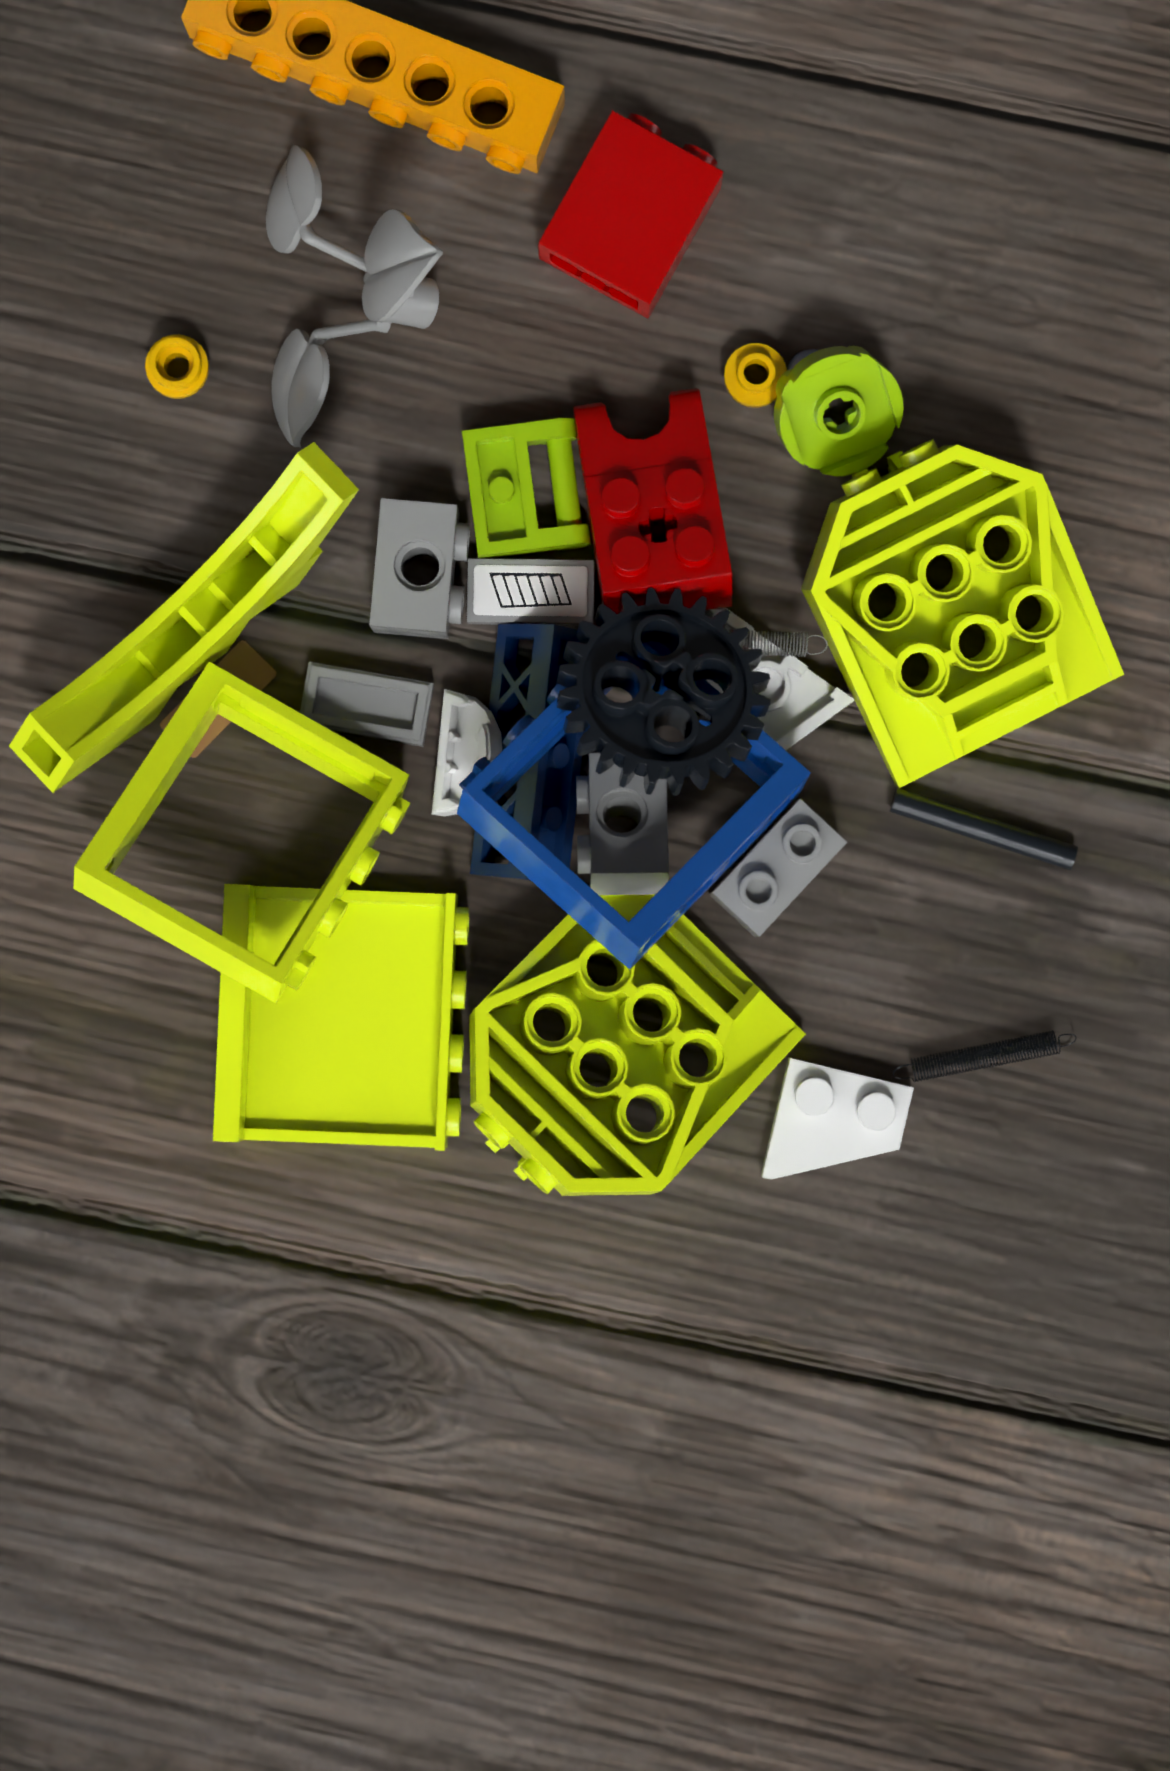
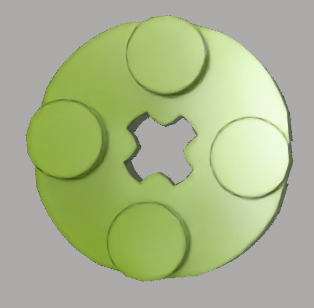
M834 346L818 350L799 361L793 369L784 372L777 381V399L774 406V423L777 434L784 447L796 461L803 466L805 464L809 468L818 469L822 474L846 476L870 467L881 459L889 447L886 442L892 436L895 425L898 429L900 427L904 407L899 385L890 371L862 347ZM837 398H841L844 402L853 400V407L845 411L846 421L841 425H836L831 418L823 419L824 411L829 408V403Z

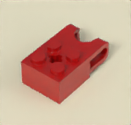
M698 388L670 392L668 395L670 403L669 422L659 434L644 440L626 438L615 431L608 418L606 406L601 402L579 405L573 408L602 601L604 605L611 608L616 614H618V606L623 593L627 592L637 606H641L644 604L648 588H654L660 603L669 604L674 590L681 589L684 607L692 608L701 596L707 597L706 610L732 607V569L703 405Z

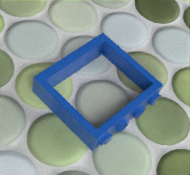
M649 641L642 644L649 653L665 656L671 654L667 646L660 642ZM619 656L616 658V660L619 661H628V659H626L623 656ZM705 679L695 681V685L700 691L708 695L721 694ZM557 684L547 697V702L550 705L536 719L530 714L521 718L503 740L507 747L495 759L490 761L486 757H482L474 764L472 772L459 784L463 790L457 814L630 970L799 796L811 772L763 730L758 740H748L752 745L748 758L744 762L733 757L731 759L760 788L628 922L496 803L504 793L566 734L563 730L565 718L572 711L557 708L559 691L567 688ZM613 687L604 689L603 693L606 695ZM664 687L658 694L662 695L669 688ZM699 720V723L704 726L711 724L710 721Z

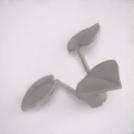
M294 145L290 150L288 159L281 167L269 195L266 211V230L269 241L275 250L288 254L295 250L302 238L307 244L365 271L362 305L364 313L369 319L318 328L312 332L310 337L305 330L295 329L284 341L273 369L272 402L277 422L285 438L294 447L301 448V438L316 419L328 391L330 380L329 359L322 345L327 340L336 337L370 331L388 333L391 323L421 329L430 326L438 310L439 289L434 279L425 276L443 255V251L420 231L409 215L394 209L386 211L378 219L367 241L364 257L317 235L310 223L318 214L322 202L320 173L311 154L304 147Z

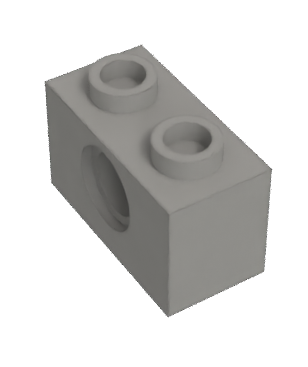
M381 498L369 623L374 633L449 639L450 623L462 624L465 586L454 585L456 561L468 560L470 523L459 522L460 513L458 505ZM417 555H428L436 559L439 563V572L436 578L429 584L421 586L408 582L404 577V569L410 559Z
M589 753V776H576L577 814H589L590 835H577L578 874H590L591 889L598 895L657 894L669 879L667 779H658L651 795L645 792L643 776L636 774L630 783L623 788L619 786L622 768L614 764L607 771L598 774L596 767L600 753ZM624 815L635 820L638 826L632 831L619 833L611 830L605 823L612 817Z
M799 799L709 895L754 937H760L844 847L847 841L803 800Z

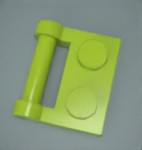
M557 418L462 431L479 559L549 550H571L591 545L589 525L582 524L572 441L577 439L575 419ZM539 444L547 445L557 527L538 529L528 446Z

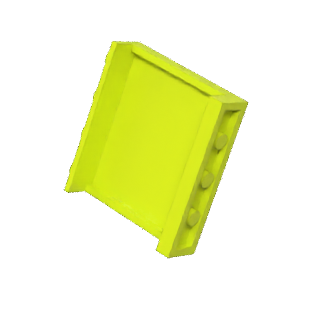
M224 884L222 936L274 965L320 889ZM346 890L340 900L348 903V907L330 938L319 933L308 951L316 956L309 974L298 990L287 986L277 1004L220 972L213 1141L240 1142L242 1140L427 1147L435 1148L437 1151H445L448 1147V1136H460L461 1098H450L451 1072L462 1073L464 1035L452 1034L453 1009H465L467 971H455L456 945L468 946L469 907H458V895L456 893L435 894Z

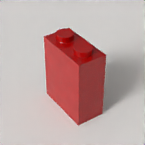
M612 110L538 243L539 259L649 319L721 190L724 171L716 168V159L703 149L692 144H685L683 148H680L660 137L662 135L661 129L650 120L634 113H630L625 118Z

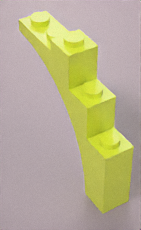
M315 442L299 451L272 488L218 550L169 599L110 652L69 685L30 712L9 747L54 793L149 725L158 717L179 686L202 671L208 662L213 663L228 652L250 619L300 584L323 552L319 545L359 489Z

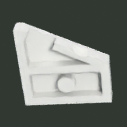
M788 1057L761 1177L776 1179L899 1150L914 1088Z

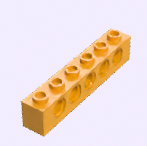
M188 0L181 16L189 38L193 39V46L207 55L222 60H227L229 54L252 62L251 68L268 79L284 83L289 76L311 85L309 90L327 102L345 105L346 100L358 103L368 107L369 115L383 124L395 128H403L405 122L427 130V137L442 147L461 151L464 145L487 154L485 159L491 165L513 174H520L522 168L538 174L565 106V86L347 0ZM262 11L271 16L268 25L260 31L248 32L240 28L243 18L251 12ZM311 34H321L330 39L328 47L316 55L304 54L298 50L301 41ZM369 57H380L389 63L387 70L376 78L363 77L356 70L358 65ZM429 79L442 81L448 87L445 95L435 101H424L414 94L415 90L422 82ZM486 102L498 103L507 111L505 117L495 124H483L474 118L473 113L478 106Z

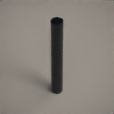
M900 788L896 789L889 812L1067 870H1071L1078 852V846Z

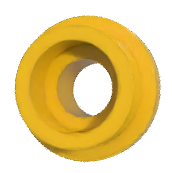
M173 334L165 336L153 344L146 357L145 370L148 380L159 393L169 398L181 399L194 395L204 386L209 375V360L204 349L196 340L186 335ZM175 358H184L189 361V370L183 377L173 378L167 373L169 363Z
M761 343L746 344L735 350L727 360L724 370L725 387L730 396L741 405L753 408L767 406L777 399V381L787 371L786 364L782 356L772 347ZM751 364H759L766 369L768 378L761 384H752L744 376L745 368Z

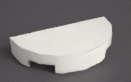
M444 689L432 815L443 817L457 815L463 790L459 784L472 772L474 764L482 757L492 761L502 752L501 731L492 712L476 697Z

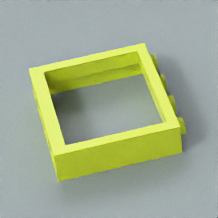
M208 662L75 864L73 889L277 1004L287 986L298 990L309 974L316 956L308 951L319 933L330 938L340 923L348 907V903L340 899L350 882L353 881L362 885L370 874L380 854L372 846L382 830L393 834L401 823L410 806V802L402 798L409 774L215 664ZM218 714L374 802L274 965L114 875Z

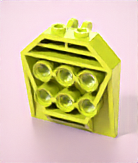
M934 439L924 442L904 453L899 451L887 457L889 473L883 477H880L876 468L869 471L864 469L853 474L852 479L841 485L845 496L831 502L801 587L883 761L898 788L1124 675L1043 475L957 444L938 448ZM994 526H999L1008 534L1009 549L1003 558L994 562L985 554L983 543L987 532ZM942 554L951 562L953 574L949 584L943 589L936 591L927 582L926 568L931 559ZM886 583L895 592L896 606L893 612L886 618L877 619L869 610V595L875 587ZM1032 595L1040 603L1041 617L1034 627L1024 630L1017 622L1016 610L1022 599ZM977 624L984 632V647L977 656L967 659L960 652L959 636L966 627ZM920 652L927 659L929 666L928 675L920 685L908 687L902 678V665L910 655Z
M656 894L599 896L629 922ZM684 914L630 970L570 915H567L469 1015L470 1106L479 1114L474 1124L488 1138L485 1144L495 1153L510 1144L522 1156L514 1172L523 1181L528 1178L546 1194L553 1188L562 1196L655 1194L662 1191L806 1033ZM600 955L613 961L618 973L617 981L614 985L600 986L590 979L586 968L590 957ZM649 1000L658 1005L663 1016L662 1026L659 1031H645L637 1025L633 1017V1008L636 1001ZM549 1009L560 1014L565 1024V1033L561 1040L551 1042L538 1036L533 1025L534 1015L537 1011ZM693 1044L704 1050L708 1058V1069L704 1076H691L683 1070L679 1060L680 1050L683 1045ZM597 1054L608 1062L611 1075L606 1086L595 1087L584 1081L579 1069L580 1061L584 1055ZM631 1099H644L651 1103L655 1109L656 1123L650 1132H639L632 1128L627 1121L626 1110Z

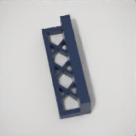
M498 624L489 710L492 712L501 731L502 751L507 747L503 740L510 731V713L519 702L526 711L525 715L530 714L534 719L550 705L547 702V697L558 684L557 677L560 665L569 664L563 659L566 644L568 641L579 642L576 637L578 630L556 624ZM519 639L534 640L531 664L521 674L516 667ZM584 732L566 733L518 780L517 790L508 800L503 794L496 801L500 807L569 869L577 808L576 776H580L582 755L579 756L576 751L579 740ZM475 830L470 874L531 881L510 861L508 864L493 863L495 848Z

